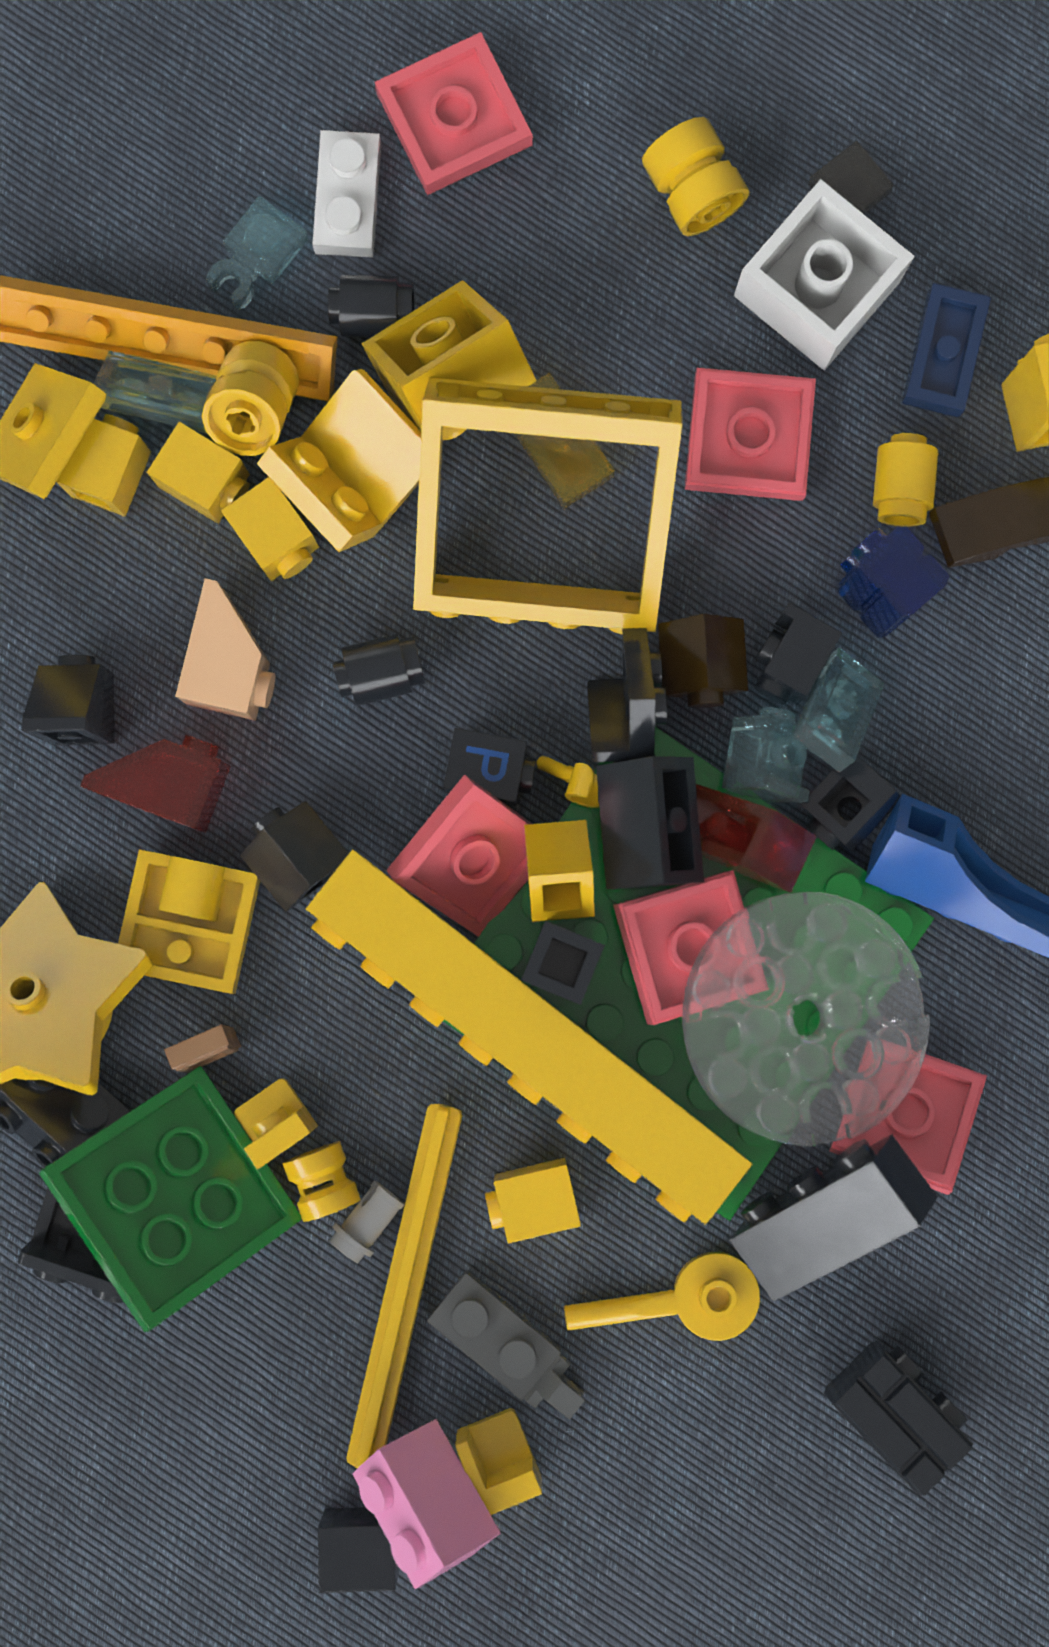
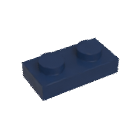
M936 283L932 284L927 293L901 404L954 417L961 416L965 411L991 300L990 296Z

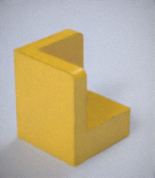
M508 1408L457 1429L455 1446L459 1458L490 1515L542 1494L541 1473L518 1415L513 1408Z

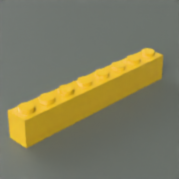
M352 849L306 907V910L317 918L311 926L317 934L339 950L342 949L346 942L352 945L366 957L360 965L364 971L388 989L397 981L415 995L409 1006L436 1027H439L444 1019L464 1034L458 1044L485 1066H488L492 1059L495 1058L509 1069L513 1074L507 1083L535 1105L538 1104L542 1097L547 1099L562 1111V1114L556 1121L565 1130L584 1144L592 1136L612 1151L606 1158V1161L633 1183H636L641 1175H643L657 1186L661 1192L655 1200L685 1223L692 1214L706 1225L751 1167L752 1163L745 1156Z

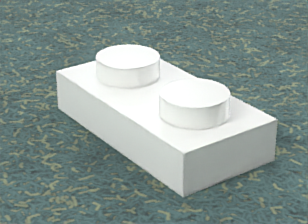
M321 130L313 231L315 254L374 257L381 155L380 134Z

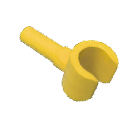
M544 755L539 757L536 764L538 769L569 783L565 793V797L568 800L585 807H599L597 774H594L590 766L584 763H576L574 767L567 766Z

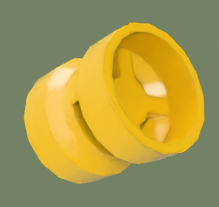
M340 1141L310 1150L282 1163L288 1181L296 1184L301 1197L297 1206L303 1222L333 1214L361 1200L355 1181L348 1179L343 1169L346 1156ZM331 1179L333 1180V1182H330V1183H328V1184L322 1185V1186L317 1187V1188H315V1189L313 1188V1186L319 1185V1184L324 1183V1182H326V1181H329V1180H331Z

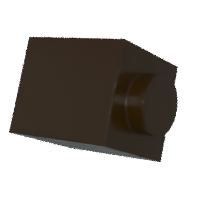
M699 614L658 624L659 649L662 660V687H665L666 696L687 698L689 708H710L724 705V695L748 691L744 619Z

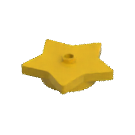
M39 882L0 928V1084L15 1078L22 1080H44L87 1095H94L98 1089L101 1041L109 1028L113 1010L150 970L153 964L147 953L142 949L79 935L58 900L44 882Z

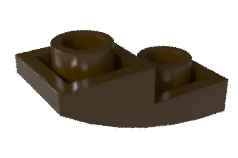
M1049 477L992 489L931 510L929 515L948 568L996 559L1009 549L1049 542Z

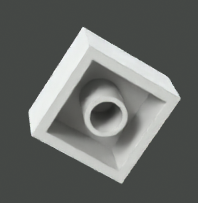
M820 179L742 269L734 297L825 371L897 287L915 256Z

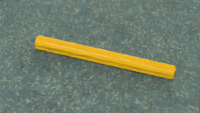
M430 1104L426 1110L346 1455L347 1463L355 1466L357 1469L379 1448L387 1445L462 1120V1112L449 1105Z

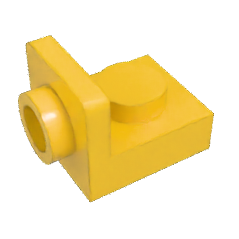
M285 1078L278 1079L239 1106L234 1112L235 1117L252 1141L244 1150L257 1169L267 1164L318 1127Z

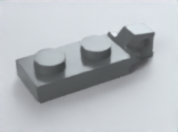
M467 1269L428 1316L427 1322L517 1398L521 1401L524 1399L534 1408L544 1398L570 1420L586 1400L583 1397L585 1392L564 1375L571 1362L561 1354V1347Z

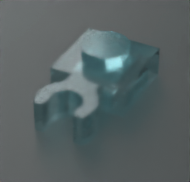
M259 195L223 240L226 250L233 254L231 259H223L216 262L209 269L206 281L210 289L216 292L227 279L240 281L239 287L233 292L230 299L234 307L238 310L243 309L251 302L254 296L253 282L261 275L271 284H274L308 241L307 232L303 227Z

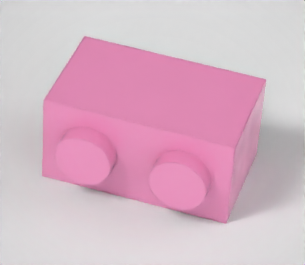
M436 1419L379 1448L352 1473L359 1485V1492L364 1505L370 1512L374 1513L391 1544V1552L396 1564L407 1574L415 1590L471 1557L501 1533Z

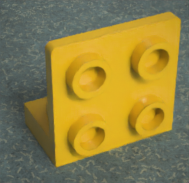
M358 369L350 373L301 437L270 446L257 462V465L338 552H341L375 537L419 485L421 431L365 370Z

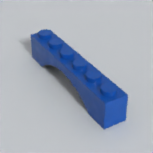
M901 794L872 845L865 882L881 888L888 894L903 897L937 911L946 918L956 919L990 933L1004 942L1014 943L1049 958V896L1021 883L995 864L972 839L958 816Z

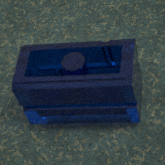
M906 526L897 527L888 536L880 528L876 529L851 551V555L840 565L847 575L838 584V594L853 611L861 610L863 612L860 619L877 638L886 637L944 588L948 584L947 581L950 577L932 555L924 556L922 554L925 547Z

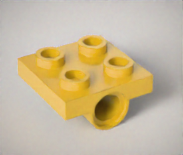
M139 849L118 944L139 948L147 953L153 965L144 976L236 994L260 880L254 873Z

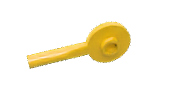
M707 1252L692 1258L683 1266L675 1280L673 1290L565 1305L564 1314L567 1331L678 1315L683 1324L695 1335L707 1340L722 1341L738 1336L750 1326L759 1308L760 1292L754 1274L740 1259L724 1252Z

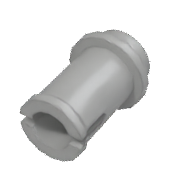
M374 1180L370 1189L342 1224L336 1222L332 1226L336 1232L329 1240L330 1243L342 1254L358 1264L364 1255L371 1257L374 1254L371 1246L405 1204L391 1191Z

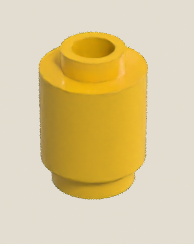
M899 433L892 435L889 443L878 447L873 506L878 509L877 520L879 522L904 527L919 526L926 523L927 511L934 508L938 449L927 444L925 436L915 433Z

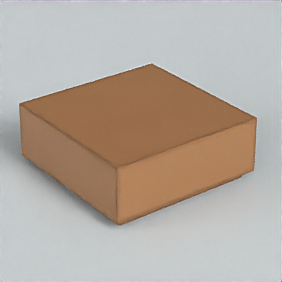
M221 1024L168 1047L164 1051L172 1070L189 1073L199 1066L203 1067L238 1052V1048L241 1045L234 1028Z

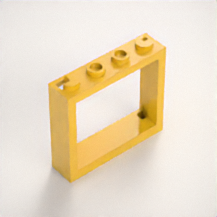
M429 377L422 406L413 610L429 611L432 615L441 618H454L462 614L485 616L503 624L528 620L548 622L551 626L560 629H575L582 625L604 627L618 634H622V629L647 628V632H656L682 430L681 400ZM443 426L658 446L640 593L436 574Z

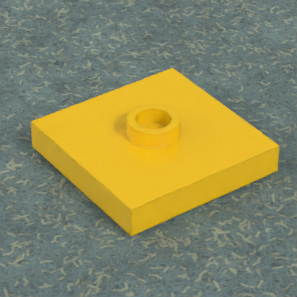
M34 363L0 420V479L42 499L47 498L106 400L107 394L89 381Z

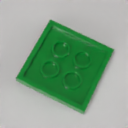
M201 1066L39 1172L144 1333L151 1331L302 1220L301 1214L268 1165L265 1164L257 1169L245 1152L244 1148L251 1144L252 1141Z

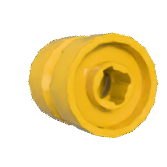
M705 117L692 118L671 128L656 139L642 157V164L657 191L662 194L671 193L666 201L669 206V212L682 235L685 236L700 234L720 224L734 214L749 197V189L737 168L732 166L729 160L720 161L724 155L725 147L709 119Z
M246 341L234 346L229 351L217 374L216 382L212 385L204 403L202 412L205 430L216 444L229 452L241 456H257L265 453L270 446L277 443L299 384L297 368L289 356L276 346L261 341Z

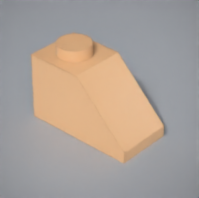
M205 578L175 697L186 705L256 721L259 707L268 708L275 685V673L268 672L270 666L268 659L228 594L217 581Z

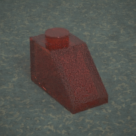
M185 735L181 745L162 739L84 775L80 787L206 833L231 766L216 758L219 747Z
M696 784L702 856L746 877L791 893L817 836L777 810Z

